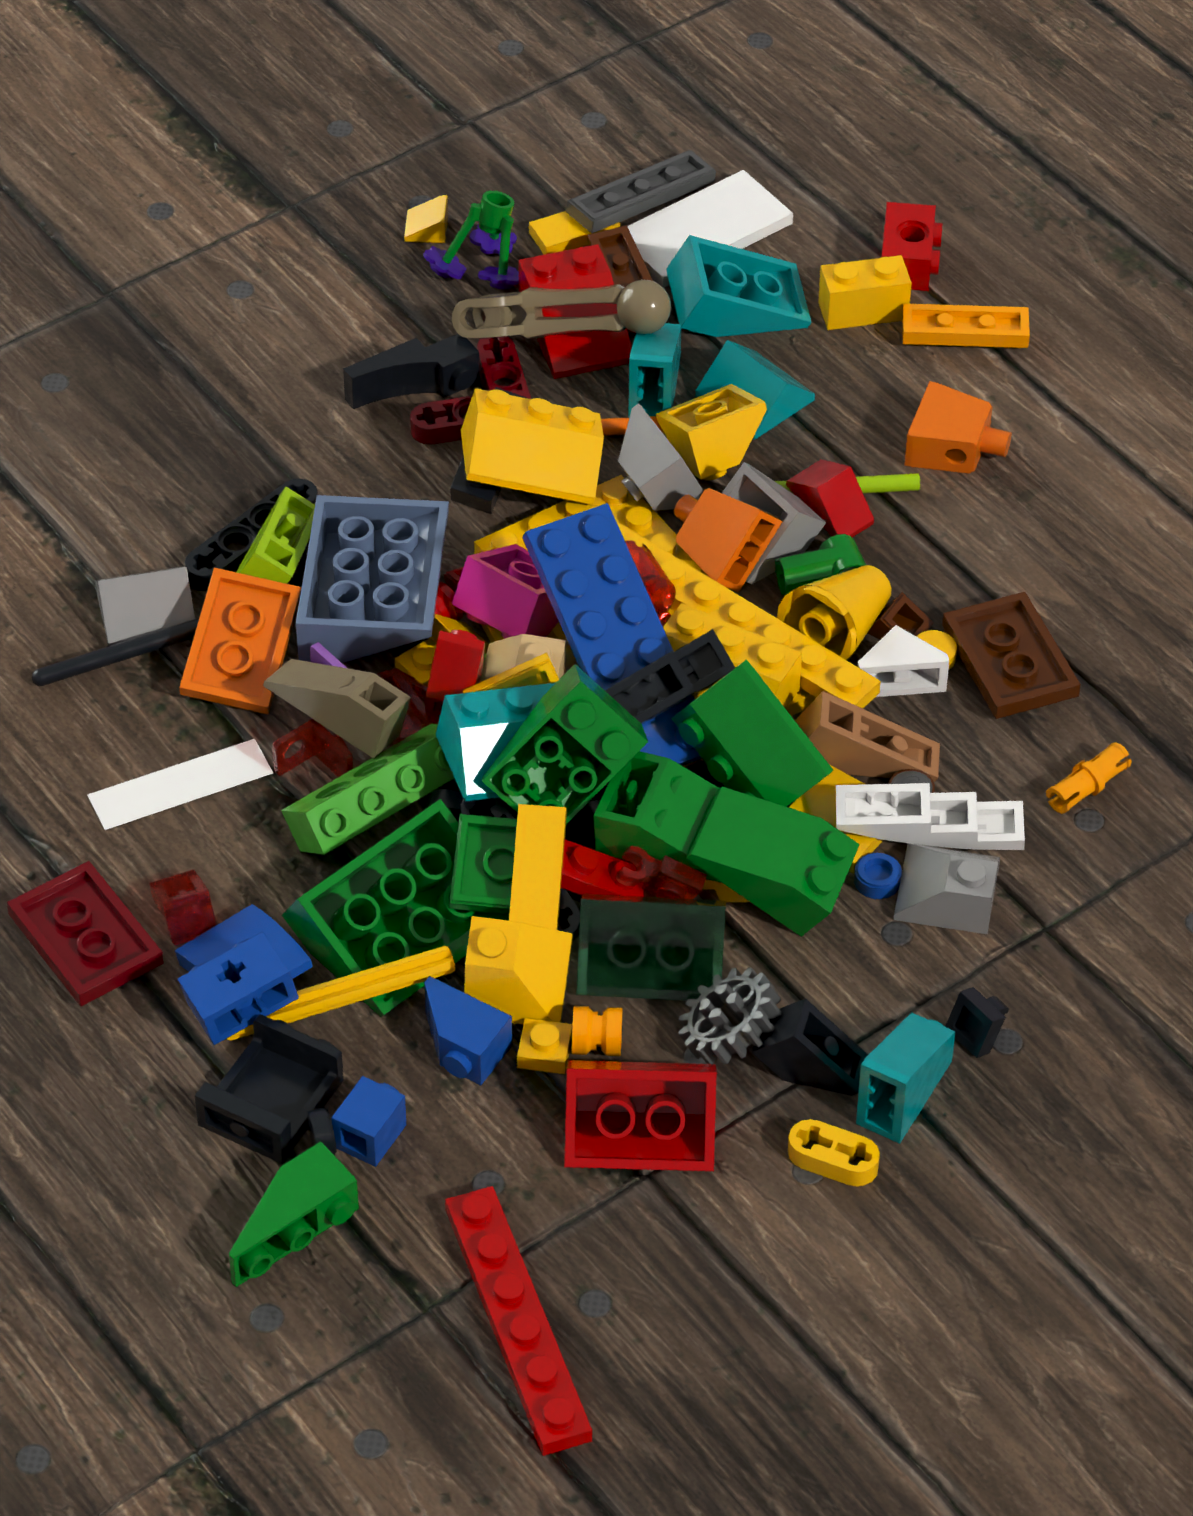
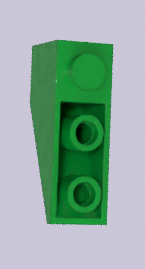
M321 1141L279 1168L229 1252L231 1281L235 1287H238L250 1278L262 1276L270 1269L272 1264L292 1251L297 1252L304 1249L311 1243L314 1237L333 1225L343 1224L359 1209L357 1179Z

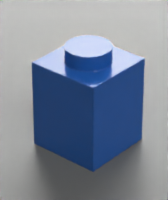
M362 1076L331 1117L336 1149L376 1167L407 1125L405 1095L399 1093L397 1089L389 1084L377 1083Z

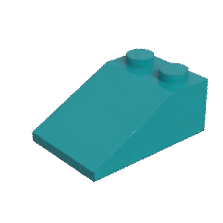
M689 235L666 268L678 322L682 324V329L713 337L802 329L808 328L812 323L795 263Z

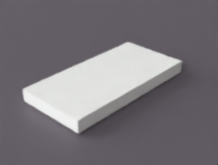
M742 170L627 227L651 278L664 288L670 285L666 268L689 235L743 249L793 224V212L746 171Z

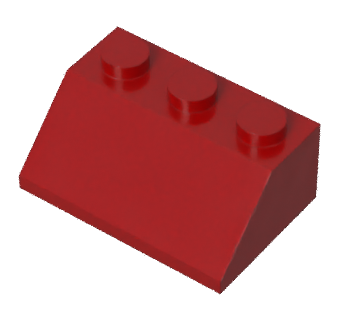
M568 1060L564 1167L714 1172L716 1064Z

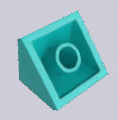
M729 340L725 342L695 390V397H699L733 384L765 401L767 411L753 440L815 400V393L757 351Z

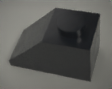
M806 998L780 1008L781 1015L770 1019L771 1024L775 1028L774 1031L762 1033L759 1037L762 1045L760 1047L754 1046L752 1053L784 1081L849 1096L858 1094L861 1064L868 1054Z

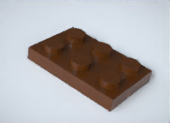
M1026 592L943 613L942 626L945 632L954 638L957 644V653L995 719L1079 697L1080 682Z

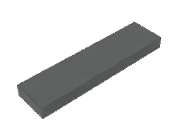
M688 150L568 200L566 212L590 233H595L713 183L716 170L694 152Z

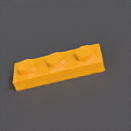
M903 303V344L1004 348L1029 347L1028 307Z

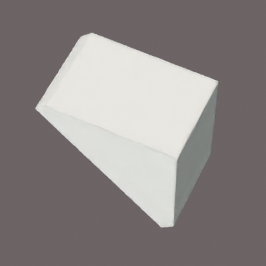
M895 625L858 661V668L881 681L880 693L876 697L946 692L949 657L943 651Z

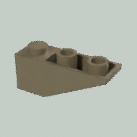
M296 659L287 661L267 678L263 684L265 688L373 759L400 736L411 700L409 695L375 673Z

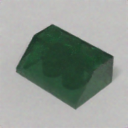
M583 893L580 908L576 995L682 1001L698 999L701 995L698 991L700 985L707 988L712 986L713 978L716 974H719L722 978L726 901Z

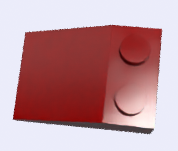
M599 244L519 260V292L530 287L585 289L614 285L611 271ZM608 303L542 308L543 317H583L617 313V304ZM627 328L622 332H572L537 339L554 379L629 364L632 349Z

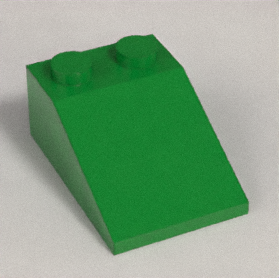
M722 786L717 790L687 859L802 937L831 914L860 844L820 817Z

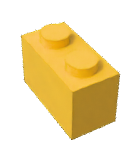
M902 255L821 265L818 303L827 330L902 321L903 303L910 304L912 285Z

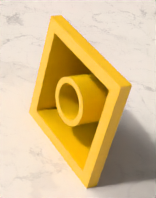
M729 384L656 413V417L665 436L683 458L692 474L701 480L708 481L724 476L727 473V469L741 463L767 411V407L762 399L733 384Z
M472 916L465 961L464 993L511 1015L512 1024L524 1025L525 1018L561 1023L573 934L522 922Z

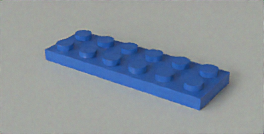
M608 503L524 533L523 541L579 668L602 689L606 690L673 651ZM692 697L642 724L648 743L640 752L670 758L682 766L703 759L693 746L683 740L677 725L671 719L693 702L695 698Z

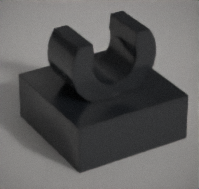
M971 987L960 991L945 1027L955 1031V1038L978 1058L991 1052L1006 1018L1004 1014L1008 1013L1009 1008L998 997L991 996L986 999L978 990Z

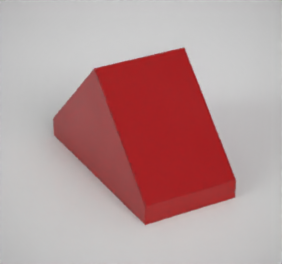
M820 459L786 481V486L792 493L826 522L823 528L831 537L838 534H846L853 538L874 524V517L851 466Z

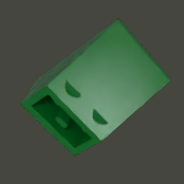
M574 664L540 699L481 780L517 813L518 804L566 807L567 824L648 743V739L642 724Z
M639 751L609 781L593 815L596 851L612 857L720 882L687 859L719 787L670 758Z

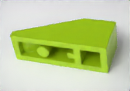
M285 487L242 560L237 573L287 584L292 578L310 539L315 504L290 488Z

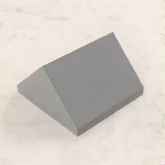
M185 566L95 580L108 646L195 619L188 572Z

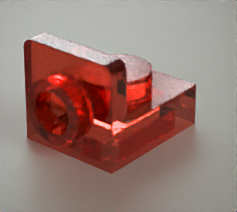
M194 869L149 883L153 900L165 917L169 937L174 945L191 941L217 925L209 890Z

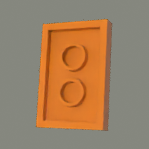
M214 567L180 683V695L268 715L274 693L265 688L263 684L267 678L282 667L297 614L302 587Z

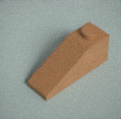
M822 691L795 720L828 764L848 775L891 779L895 773L901 770L916 769L928 774L934 782L938 779L940 743L827 692Z

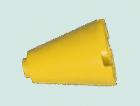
M870 565L861 566L796 587L786 594L779 604L777 619L848 661L889 601L891 585L886 575L880 569Z

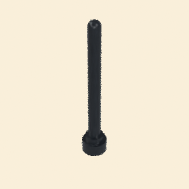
M199 618L38 668L32 673V681L37 686H45L193 639Z

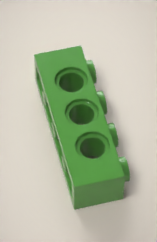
M430 724L381 752L374 759L367 760L281 810L300 852L325 855L454 779L436 737L438 724Z

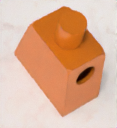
M929 381L907 434L904 465L970 474L975 471L982 452L1006 457L1012 433L990 427L992 405L989 402Z
M710 488L704 490L698 500L691 495L683 496L674 508V515L684 522L676 535V542L711 579L738 593L783 522L754 506Z

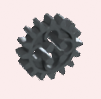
M748 967L741 975L737 968H732L728 978L722 979L719 974H716L713 978L712 986L707 988L700 985L698 987V991L701 994L698 999L686 1001L685 1004L691 1011L679 1016V1021L684 1027L678 1032L685 1041L684 1044L695 1058L699 1059L702 1057L707 1064H712L718 1057L723 1065L728 1064L732 1054L737 1053L741 1058L746 1057V1048L752 1044L760 1047L762 1045V1041L759 1038L760 1035L774 1031L775 1028L771 1024L770 1019L781 1015L780 1009L776 1006L781 1001V997L762 972L757 975L753 968ZM726 1005L740 1024L734 1027L719 1008Z

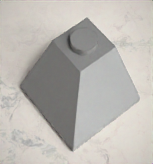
M639 403L631 410L618 459L619 464L628 475L621 480L636 502L644 497L654 511L674 509L679 499L685 495H691L698 500L703 493V489L683 458Z
M745 462L722 492V494L754 506L783 521L747 578L746 582L754 584L774 573L775 559L805 553L826 524L799 497Z
M907 843L894 920L988 934L1000 857Z

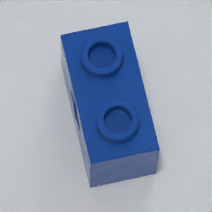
M263 931L250 939L238 942L232 949L214 959L196 965L187 974L178 978L188 1006L213 1045L252 1025L258 1014L268 1016L299 998L289 970Z

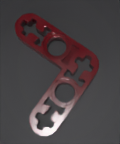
M508 336L480 338L477 343V350L479 351V370L485 390H495L498 387L531 399L512 339ZM494 353H498L499 357H502V361L495 363ZM500 378H508L515 381L509 386H500L494 383V381ZM472 396L427 402L413 408L410 413L412 437L423 444H439L462 440L461 428L464 420L461 416L467 413ZM452 418L453 422H448V419Z

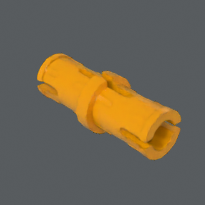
M1113 742L1091 760L1086 762L1081 760L1073 767L1071 774L1046 790L1047 798L1057 794L1048 803L1056 812L1065 814L1070 808L1091 793L1093 796H1096L1105 789V783L1131 766V758H1126L1120 762V760L1130 755L1129 752L1121 744Z

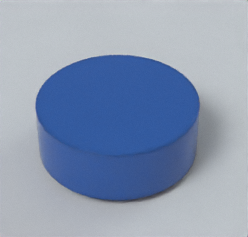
M870 853L861 857L855 866L854 884L856 889L862 895L871 899H886L893 896L899 890L902 877L901 865L894 857L885 853Z

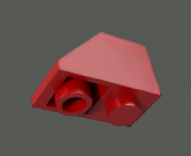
M452 630L451 633L439 631L425 696V712L440 715L445 695L463 693L464 689L480 683L483 673L485 641L477 640L476 635L464 630Z

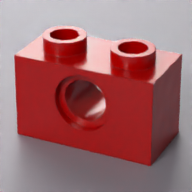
M887 202L881 257L902 255L912 282L911 290L929 291L930 274L938 275L940 250H932V247L941 248L943 223L935 222L936 205Z

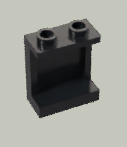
M258 1014L253 1021L254 1037L219 1085L216 1087L205 1082L196 1093L198 1126L283 1164L308 1130L307 1111L325 1107L344 1081L342 1052L327 1040L312 1038L295 1030L291 1025L282 1020H272Z

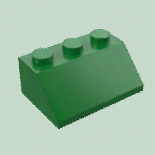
M747 659L671 718L677 725L683 740L693 746L706 762L711 776L722 783L724 787L787 807L834 771Z

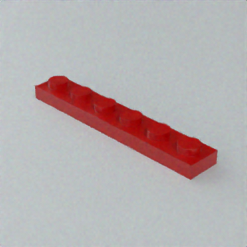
M490 1186L445 1199V1211L542 1456L592 1442L591 1425L494 1187Z

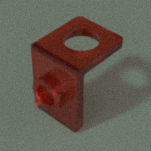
M314 719L309 720L272 744L274 772L279 776L313 756H316L337 777L353 769V756L344 740L337 734L332 735ZM302 740L299 751L292 757L285 758L287 749L294 742Z

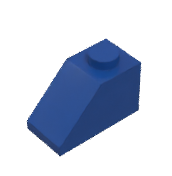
M429 976L424 982L425 1012L439 1064L453 1076L466 1078L481 1086L512 1047V1016Z

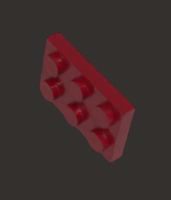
M90 861L7 902L9 916L80 1007L164 964L162 950Z

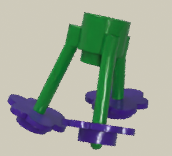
M490 190L484 192L480 204H471L468 217L448 250L442 251L435 246L425 250L423 256L430 262V268L441 277L461 279L467 269L463 264L459 263V259L455 254L474 223L479 221L477 229L470 233L469 239L474 245L481 246L480 249L483 253L499 254V267H485L484 270L478 272V278L490 281V286L497 289H511L514 285H518L519 271L514 267L508 266L509 254L512 252L513 244L517 240L516 234L511 232L514 219L511 217L514 208L513 198L499 191Z

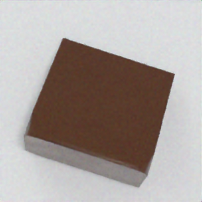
M902 592L885 605L868 633L881 640L897 625L917 636L924 631H928L934 622Z

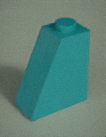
M665 323L661 329L654 333H636L629 358L628 417H630L632 408L638 403L649 416H656V413L673 407L681 357L682 324Z
M911 1012L861 1064L856 1124L900 1144L950 1066L953 1058L956 1032L946 1028L938 1021L928 1020Z

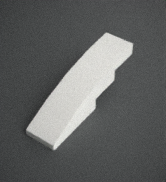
M930 783L836 785V827L840 831L881 840L932 847L972 850H1024L1023 801L977 802L976 792L930 793Z

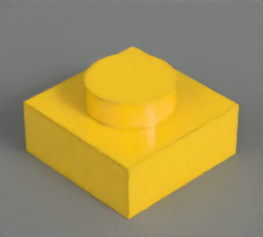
M525 1018L517 1053V1068L565 1074L572 1043V1024Z

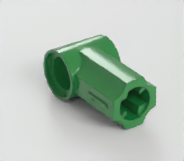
M838 534L825 540L819 547V550L775 559V573L778 587L783 596L796 587L865 566L866 563L855 540L850 535Z

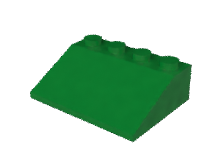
M441 799L303 894L282 914V917L309 953L337 978L441 946H448L450 948L454 963L456 964L466 956L472 916L509 921V914L450 909V894L459 822ZM424 982L363 1000V1002L382 1017L424 987Z

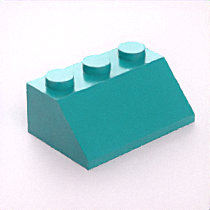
M555 683L445 695L436 737L465 802L499 797L481 779L540 699Z

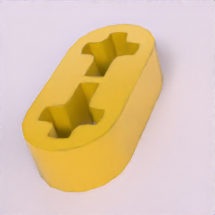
M812 1119L802 1120L791 1128L787 1152L789 1159L799 1168L856 1187L867 1185L876 1178L879 1169L880 1152L878 1146L867 1137ZM810 1140L818 1142L811 1149L802 1147V1145H807ZM856 1156L865 1159V1161L861 1160L857 1166L849 1163V1161L853 1162Z

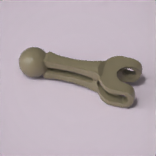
M637 280L626 287L619 284L585 289L530 287L522 292L489 294L478 298L462 300L453 309L452 323L456 332L465 338L522 335L526 338L538 339L572 332H622L626 328L637 334H650L661 329L667 322L671 312V302L665 289L651 280ZM593 303L617 304V313L608 315L543 317L542 308ZM471 307L473 308V319L476 328L469 326L465 320L466 312Z

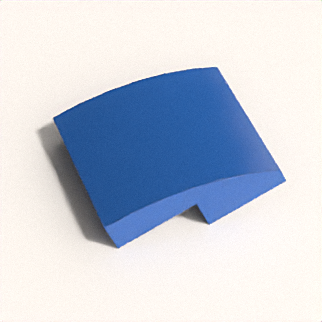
M253 904L175 950L179 965L190 971L196 965L214 959L232 949L238 942L250 939L263 931L286 965L292 979L313 967L310 957L276 921Z

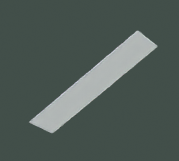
M252 739L87 794L104 829L107 830L273 774V771L256 740Z

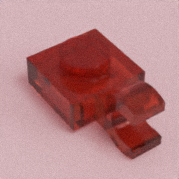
M630 846L623 853L622 858L632 862L636 867V871L623 866L616 873L615 879L629 887L644 882L642 889L656 895L661 902L684 908L702 891L707 875L666 855L661 860H658L648 855L642 848Z

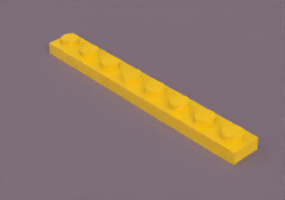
M617 522L645 588L651 597L674 611L682 603L802 652L800 688L815 697L824 691L863 709L880 693L881 681Z

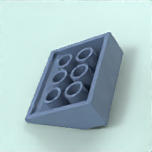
M317 495L296 618L299 660L311 661L310 646L317 642L325 647L341 663H345L432 637L449 501Z

